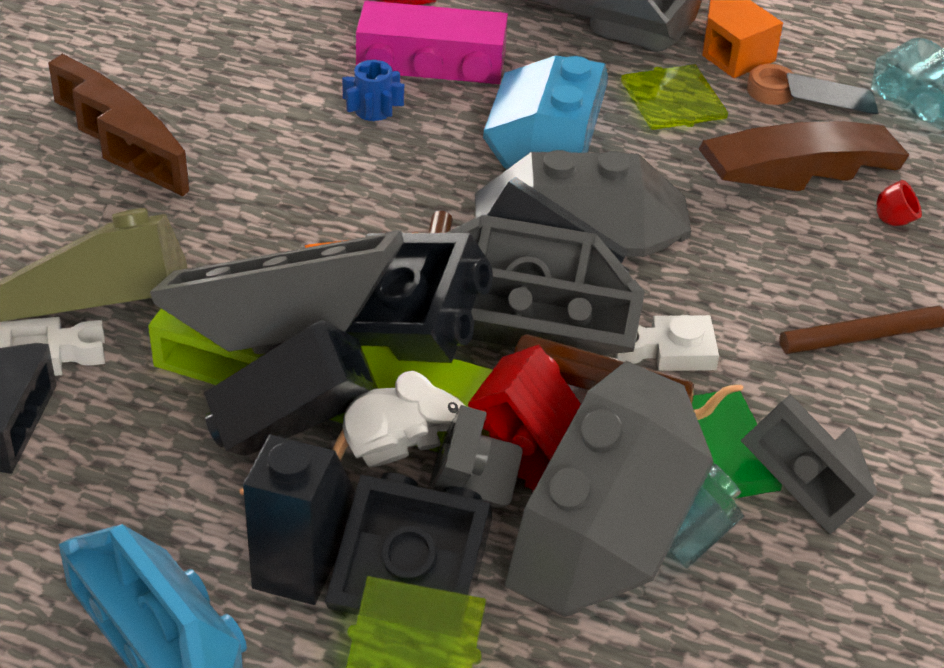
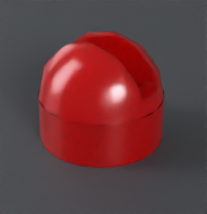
M900 180L880 192L876 203V211L879 219L885 224L903 226L922 217L919 200L905 180Z

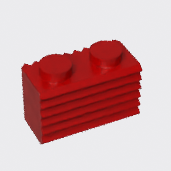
M538 344L502 357L470 399L468 407L487 412L483 429L490 432L489 437L516 444L522 448L523 453L518 477L526 480L525 487L534 491L582 403H580L561 376L557 362L548 356Z

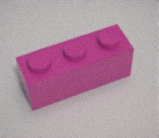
M364 1L356 30V65L366 60H380L388 63L392 68V72L399 71L400 76L501 84L506 52L508 13Z

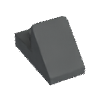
M791 394L740 440L829 534L834 532L877 494V489L855 432L848 427L834 439Z
M461 405L442 438L441 445L438 447L428 489L443 492V489L448 486L463 487L480 494L483 501L491 502V507L502 508L508 506L512 501L523 453L522 448L516 444L481 435L487 412Z

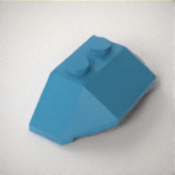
M555 55L504 73L484 128L483 139L506 170L530 152L563 150L575 153H588L608 84V73L605 63L589 61L580 56L562 57Z
M123 524L76 536L59 544L67 586L128 668H243L241 653L247 650V644L240 627L229 614H224L221 617L210 605L208 592L198 574L193 569L183 571L166 549Z

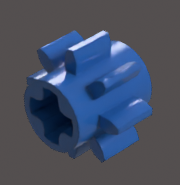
M380 60L363 61L356 65L354 77L347 76L342 78L343 99L346 100V110L348 112L355 111L357 116L364 120L380 121L392 116V106H404V84L400 83V72H392L391 66L386 62Z

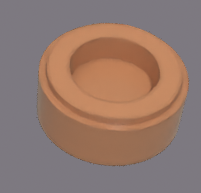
M777 64L759 65L749 73L747 91L752 98L765 104L780 105L788 103L794 97L791 96L786 74L793 72Z

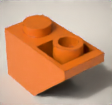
M709 0L702 56L732 78H737L759 65L770 64L776 61L783 22L751 0Z

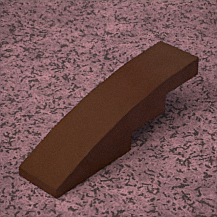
M62 53L48 62L55 103L76 113L78 130L100 140L103 159L182 197L189 192L186 152L161 120L129 92L101 73Z
M847 121L795 122L752 128L703 140L699 147L700 152L721 180L792 191L804 190L812 176L845 181L852 180L861 165L898 170L902 168L910 155L884 125Z

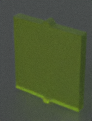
M696 64L664 69L662 67H655L651 71L621 76L622 84L651 130L682 125L693 127L695 123L727 119L728 117L727 109Z
M367 576L357 623L351 625L347 631L352 644L346 668H473L474 665H478L482 661V654L477 649L487 601L485 598Z

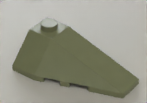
M146 208L115 213L112 215V223H107L1 279L0 322L152 298L150 291L173 271L188 268L185 255L166 214L149 217Z

